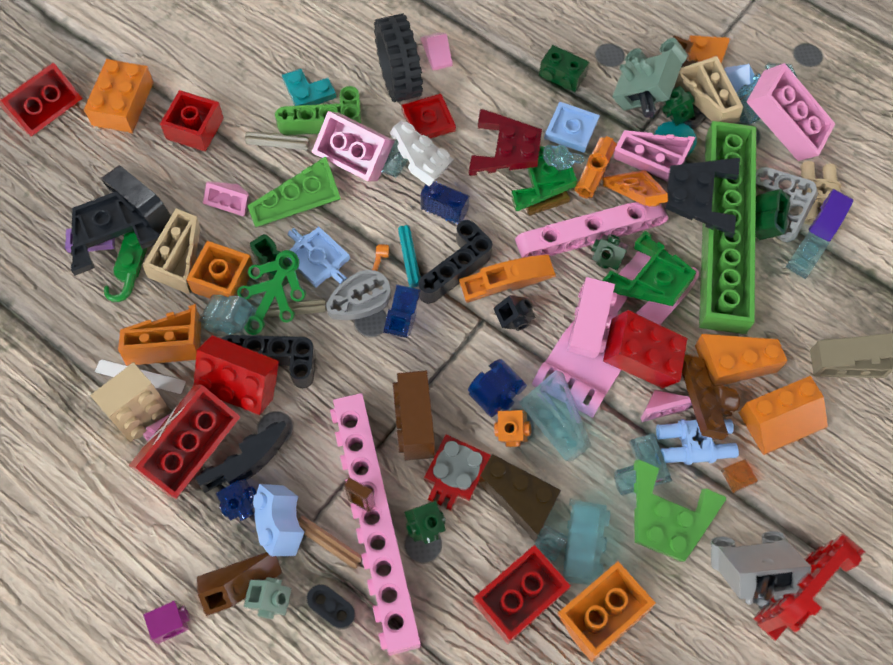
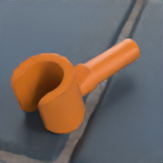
M379 244L376 246V258L372 270L378 271L381 258H389V245Z

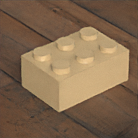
M134 362L90 395L130 442L141 438L143 433L147 431L146 427L164 418L171 411L153 384Z

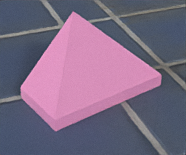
M206 182L203 204L246 216L249 193L239 184Z
M655 390L641 416V420L645 422L687 411L692 405L690 397Z

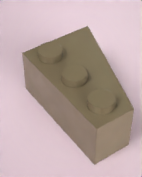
M893 333L819 340L810 350L813 375L816 377L886 378L893 371Z

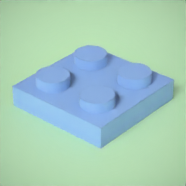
M559 102L545 132L544 139L585 153L600 115Z

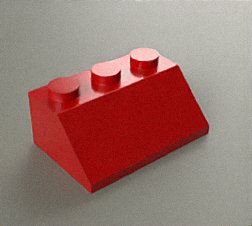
M53 62L0 99V107L23 131L32 137L83 98Z

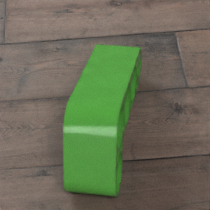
M353 86L342 88L340 91V104L284 106L278 108L275 112L278 131L283 135L319 134L328 111L340 113L361 123L358 89Z

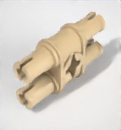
M812 161L802 163L801 178L813 181L818 190L817 198L804 221L805 224L811 225L818 216L817 208L820 209L832 189L840 192L841 183L837 180V167L835 164L829 163L822 167L823 179L815 178V163ZM810 188L802 190L803 195H806L807 192L811 193Z

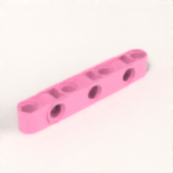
M633 202L523 232L515 238V242L522 258L548 254L553 256L593 245L595 240H600L604 234L607 236L608 234L623 237L660 226L668 220V215L662 203L655 207H649Z

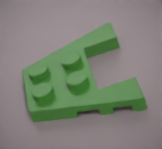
M635 460V543L684 562L726 501V497L709 489H702L696 512L654 495L652 492L659 468L642 460Z

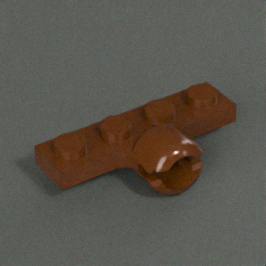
M685 354L682 375L701 435L724 440L729 434L723 416H732V412L738 410L740 396L733 388L712 384L704 360Z

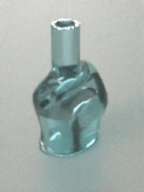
M546 145L543 151L545 162L557 170L568 169L574 163L581 164L584 161L583 155L570 153L564 145Z

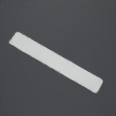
M100 360L95 372L114 377L127 366ZM141 370L155 388L178 394L182 393L186 381Z

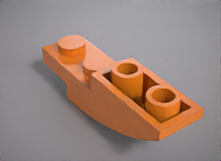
M548 254L514 259L480 269L481 272L461 278L459 282L465 301L469 303L508 289L514 291L556 277Z

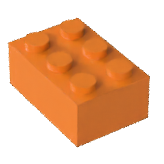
M111 59L105 60L84 108L92 126L133 133L154 83L147 66Z

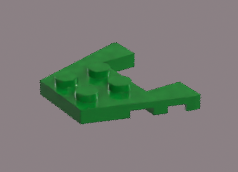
M540 146L537 167L527 168L532 188L512 190L511 197L515 211H520L576 187L577 179L567 149Z
M644 231L636 240L634 249L652 258L633 280H630L610 271L602 281L615 284L613 292L618 295L673 306L694 280L696 271L677 255L672 256L669 254L661 242L656 243L651 239V234Z

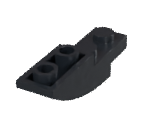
M285 421L280 423L274 422L268 425L265 431L257 435L251 434L245 437L243 442L238 444L242 451L241 454L231 455L224 460V463L216 467L211 466L204 469L200 473L201 475L195 477L204 493L225 482H228L230 487L234 489L258 473L276 455L289 435Z

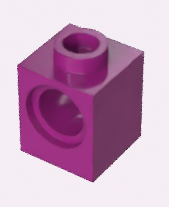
M175 600L143 614L150 638L157 644L189 630L187 624L190 621L188 610L185 605L181 606Z

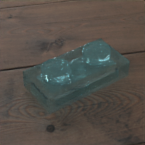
M808 232L786 265V268L806 279L829 245V242Z

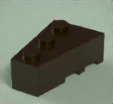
M494 454L491 455L479 480V485L513 517L512 519L535 542L561 490Z

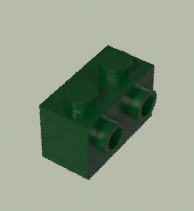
M552 45L540 63L539 76L565 89L576 92L587 76L590 62Z

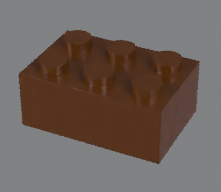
M427 370L397 373V382H393L396 427L401 429L397 430L399 453H404L405 461L434 458L435 440Z

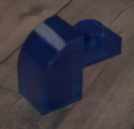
M396 285L392 308L388 309L383 333L404 338L410 336L417 314L416 309L420 289Z

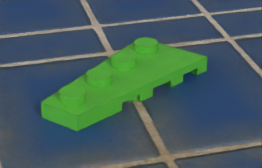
M325 156L247 207L254 226L257 228L340 200L341 197Z

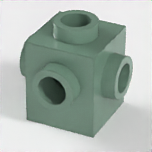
M267 577L266 581L250 580L244 608L258 611V617L273 619L274 615H286L292 588L281 585L282 580Z

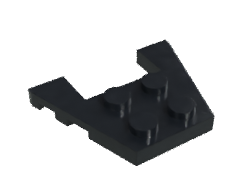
M740 158L670 166L666 191L668 193V202H665V209L691 221L693 219L704 223L705 227L711 230L714 228L724 232L725 236L733 238L736 215L712 212L714 177L737 180Z
M117 191L73 207L71 271L76 276L95 268L88 251L90 247L135 231L141 248L145 249L155 245L160 235L136 213L135 209Z

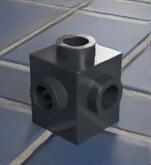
M509 295L493 308L501 327L505 329L523 330L529 326V322L536 318L531 302L525 297Z

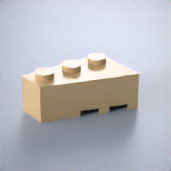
M717 56L680 69L675 86H681L685 92L689 91L694 99L693 104L711 121L734 124L740 121L743 105Z
M177 208L175 209L143 263L147 278L190 294L191 289L186 279L196 261L200 236L197 216Z

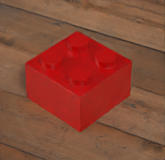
M179 90L160 125L167 140L206 152L224 117L219 102Z

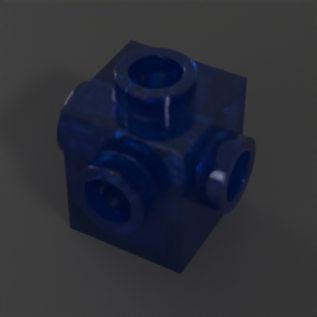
M246 478L238 480L215 493L220 501L219 507L222 514L228 517L230 521L236 518L243 521L255 514L253 512V499L257 491L253 486H249Z

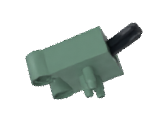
M669 38L663 42L659 50L661 55L647 58L640 48H635L627 54L625 58L626 63L622 64L619 68L622 73L612 96L623 111L641 107L645 118H653L656 112L654 103L670 99L681 66L688 56L676 38Z

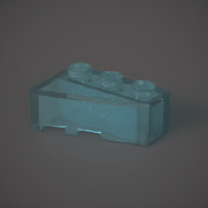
M555 370L519 402L565 461H574L591 446L563 372Z

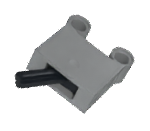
M768 531L763 533L762 544L735 547V541L729 537H715L711 540L712 568L721 573L738 598L745 599L748 605L755 603L758 604V608L765 609V605H770L772 596L778 601L780 598L783 599V594L796 593L800 589L797 583L808 572L811 574V566L790 545L786 535L781 532Z

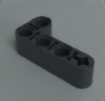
M120 165L101 177L102 182L111 193L117 191L159 235L162 233L171 215L164 203L154 192Z
M470 220L459 222L456 228V243L460 249L419 280V298L424 303L436 302L460 284L459 279L470 276L490 260L492 241L474 222ZM483 248L485 249V251H479L477 249ZM466 261L468 264H461L460 262ZM444 274H449V275H451V277H447V278H446V277H443L442 275H444Z
M226 335L221 338L249 350L261 348L257 353L278 360V366H289L292 381L298 388H307L313 383L316 354L313 343L309 338L256 335ZM280 348L285 349V350H284L282 353H280V354L274 353L277 349H280ZM302 349L309 350L306 354H299ZM300 371L307 372L303 377L296 376Z

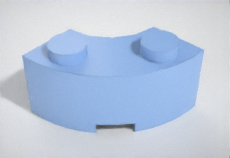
M259 484L257 494L253 499L259 543L270 556H296L304 535V531L299 526L296 516L298 496L284 485Z

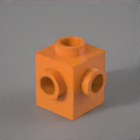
M523 410L498 411V422L494 424L495 437H498L499 442H506V447H521V442H528V436H531V422L527 421V412Z

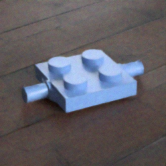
M320 227L304 236L296 231L295 228L288 232V236L296 242L290 250L299 257L300 264L297 270L314 287L319 286L330 277H333L339 284L347 279L339 269L350 260V255Z

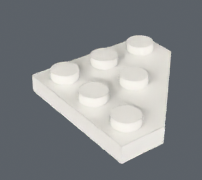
M401 120L390 132L392 138L397 139L399 142L397 147L404 159L408 158L410 172L429 187L454 160L446 150L435 146L429 137L419 134L408 122Z

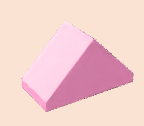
M440 32L421 37L422 45L433 71L452 66L446 33Z

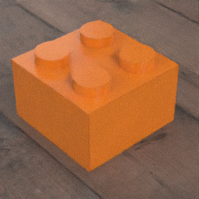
M207 241L186 280L192 293L235 307L239 300L237 291L239 287L247 284L250 278L248 269L253 265V262L248 254Z

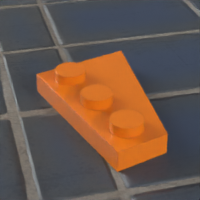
M690 35L688 41L693 42V46L689 54V61L701 62L717 56L720 63H722L730 38Z
M646 170L603 177V186L645 206L655 207L660 205V203L668 202V193Z

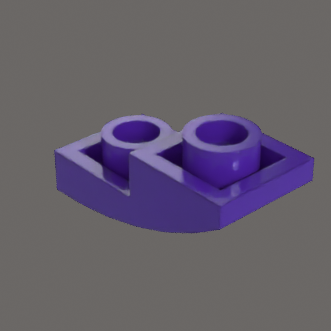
M832 189L821 205L820 213L809 227V232L830 242L845 219L854 199Z

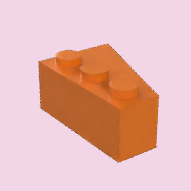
M196 304L188 306V310L176 314L174 312L167 313V317L153 322L149 319L120 329L118 351L126 366L133 362L135 365L196 360V353L200 347L201 318Z
M701 334L695 344L699 358L704 360L710 381L715 386L727 385L776 373L787 362L778 339Z

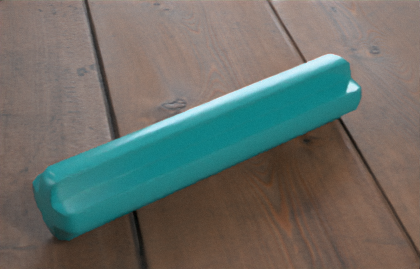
M409 225L399 226L398 233L408 284L411 288L419 287V280L421 278L411 229Z

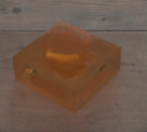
M746 459L721 470L733 493L758 482Z

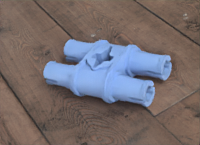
M681 419L678 423L658 424L656 426L658 440L679 438L682 443V447L662 448L660 450L662 464L684 462L687 465L700 462H709L711 464L716 462L717 459L737 458L739 455L737 443L715 444L712 438L702 436L697 420L686 421ZM725 419L724 422L728 434H732L734 431L732 419Z

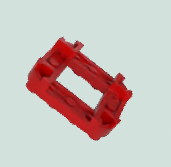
M843 533L835 540L831 539L824 547L821 545L815 552H810L804 558L811 566V574L808 572L797 583L800 589L796 593L783 594V599L780 598L778 601L772 596L771 601L773 603L767 608L761 609L753 619L774 641L780 637L787 627L794 633L798 632L811 615L816 616L822 609L813 600L814 597L840 567L845 572L857 567L863 560L860 556L865 551Z

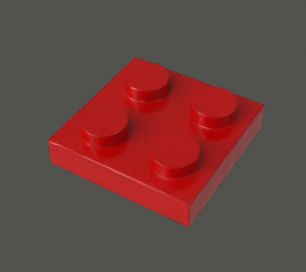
M441 93L401 105L406 122L410 123L415 131L431 139L456 131V124Z

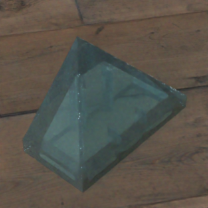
M397 139L394 141L382 172L394 178H397L408 161V158L404 159L397 147L399 145Z

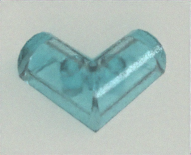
M654 433L629 441L635 460H642L659 468L654 487L672 481ZM634 465L616 470L614 472V479L619 493L622 496L634 493V483H636Z

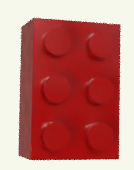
M627 310L611 319L603 362L663 389L681 380L688 338Z
M211 335L197 349L193 386L203 385L220 400L260 415L273 400L279 361Z
M534 544L475 595L472 603L508 645L569 590L571 585Z

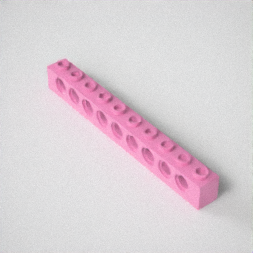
M360 393L334 399L335 408L330 409L333 424L338 423L340 430L335 432L338 447L343 446L345 455H340L343 470L348 469L350 478L368 487L374 493L375 505L371 512H367L353 503L350 505L353 518H359L361 526L356 528L359 544H365L366 553L361 554L364 569H370L372 579L367 580L370 596L376 595L378 605L373 606L376 623L382 622L384 631L379 633L382 650L387 649L389 656L421 648L363 395ZM353 420L357 422V425L353 428L345 426L348 421ZM355 443L363 445L359 451H352L350 447ZM359 467L368 468V472L364 475H357L355 473ZM369 515H377L380 519L376 524L370 525L365 522ZM381 539L386 544L383 549L374 550L371 547L372 542ZM381 565H388L391 567V572L387 576H380L377 574V569ZM392 590L398 595L397 599L392 603L385 602L382 597L386 591ZM400 617L404 621L403 626L399 630L390 629L388 623L391 618Z

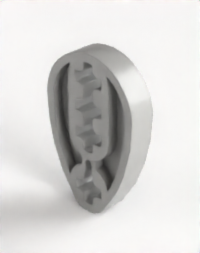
M374 270L357 272L341 283L332 293L326 304L328 315L332 319L353 320L368 317L382 311L388 305L391 297L389 281L383 274ZM375 284L382 286L383 289L379 290L378 288H375ZM364 290L372 291V295L365 293ZM354 295L362 296V300L354 299ZM337 304L339 307L341 306L342 310L337 311L333 306Z

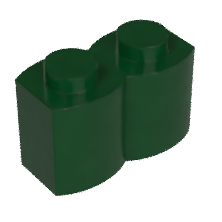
M781 188L756 195L755 237L758 240L784 235L786 232L790 198Z
M265 234L250 242L255 262L258 265L275 261L276 256L280 253L275 242ZM285 258L284 264L289 267V260ZM277 270L267 273L269 280L274 278ZM287 276L282 283L283 286L289 283Z

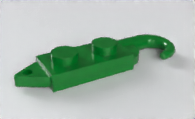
M135 231L124 235L113 268L115 277L119 281L124 282L122 292L118 295H112L109 292V286L104 287V295L109 301L121 302L126 300L132 293L136 278L139 276L147 248H141Z

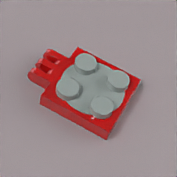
M445 434L424 476V481L434 485L428 500L433 502L436 494H439L440 497L437 505L442 507L445 499L448 498L450 500L447 503L446 509L450 511L458 496L470 502L479 483L480 475L488 463L491 454Z

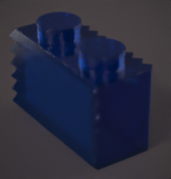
M434 181L430 187L425 184L420 193V208L425 210V212L429 211V214L433 213L437 217L441 216V219L445 218V220L453 221V223L458 225L459 222L463 221L468 212L470 196Z

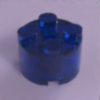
M498 359L488 365L491 370L485 374L481 371L468 388V394L490 417H494L501 409L503 411L510 409L514 404L512 399L527 387L524 380L503 359Z

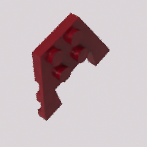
M480 109L478 129L498 130L499 134L495 157L471 155L469 176H475L477 172L487 171L488 174L496 173L497 169L509 168V171L537 167L542 129L485 109Z

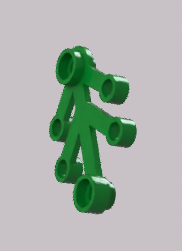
M284 250L276 256V260L263 265L256 264L249 267L248 274L253 279L261 278L264 273L276 270L277 272L272 280L252 286H241L237 291L238 297L242 300L250 299L253 295L266 291L255 315L248 317L244 321V329L248 334L257 335L264 330L265 323L263 319L275 297L280 309L279 317L281 321L288 323L295 318V312L289 308L282 285L287 276L292 289L290 292L291 299L299 302L306 297V292L300 287L296 274L300 261L295 252ZM287 257L292 260V264L289 267L284 264V260ZM255 267L260 270L258 276H254L252 273ZM244 288L248 289L249 295L247 297H244L242 295V290ZM296 290H300L302 293L300 299L294 296ZM285 311H289L291 314L289 320L283 316ZM254 320L259 323L258 329L252 327Z

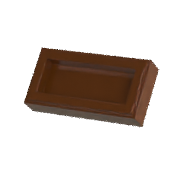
M349 477L344 484L348 501L367 512H371L375 505L373 491Z

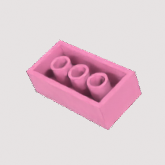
M785 63L763 71L747 100L748 105L798 161L819 156L835 126L834 121Z

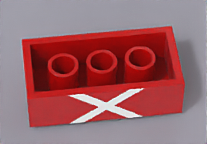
M194 385L128 466L167 496L177 499L241 416L203 385Z

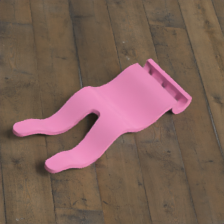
M637 251L636 255L620 271L619 275L633 280L651 257ZM691 267L696 271L695 278L673 306L648 301L636 314L661 325L688 295L699 276V271ZM617 294L614 307L609 308L608 315H611L612 318L616 317L628 296ZM573 321L563 333L547 360L541 365L532 386L593 418L605 395L622 370L603 362L605 349L604 352H599L596 358L568 352L567 348L571 328L574 324ZM609 329L604 330L603 338L608 339ZM547 373L552 375L548 384L543 382ZM567 384L572 386L568 395L563 393ZM587 395L592 397L588 406L583 403Z

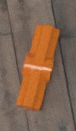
M608 136L600 137L593 153L589 156L587 165L575 188L580 197L585 199L593 197L617 146L613 138Z

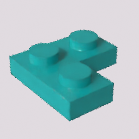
M302 69L282 75V80L294 106L318 105L336 99V92L329 78L308 84Z

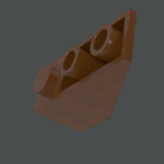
M265 552L197 576V595L205 615L208 616L231 608L244 600L250 580L266 581L267 577L276 578L282 574L277 556H270Z

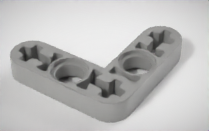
M762 167L756 171V186L770 192L780 189L779 185L784 180L792 182L790 188L782 189L790 198L787 228L790 224L792 232L778 236L783 242H791L797 237L817 198L818 190L816 184L805 178ZM766 175H768L770 180L765 179L763 182H761L760 177L764 178ZM810 188L811 193L807 192L806 195H803L802 190ZM800 206L803 208V212L798 216L790 214L793 207Z

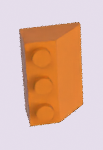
M811 375L747 402L738 412L763 455L828 427L824 396Z
M617 561L557 614L573 641L587 658L593 662L650 612L656 603Z

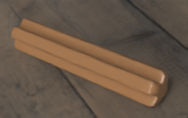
M305 516L298 518L299 526L308 538L353 569H356L361 564L362 556Z

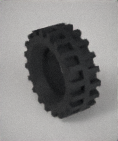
M402 13L375 19L376 51L379 57L382 77L391 101L395 103L422 96L423 79L421 77L420 57L417 52L414 33L410 28V22L407 21V16Z

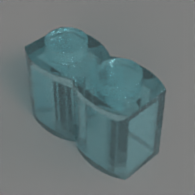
M212 295L199 321L204 324L203 327L212 333H217V331H223L231 335L233 333H241L254 306L245 298L239 296Z

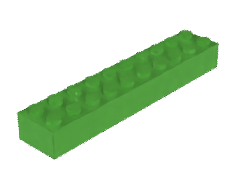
M712 121L705 140V162L740 158V166L737 180L714 177L712 212L736 215L735 234L733 238L724 235V232L715 228L711 230L705 227L703 223L699 328L747 334L755 322L756 126Z

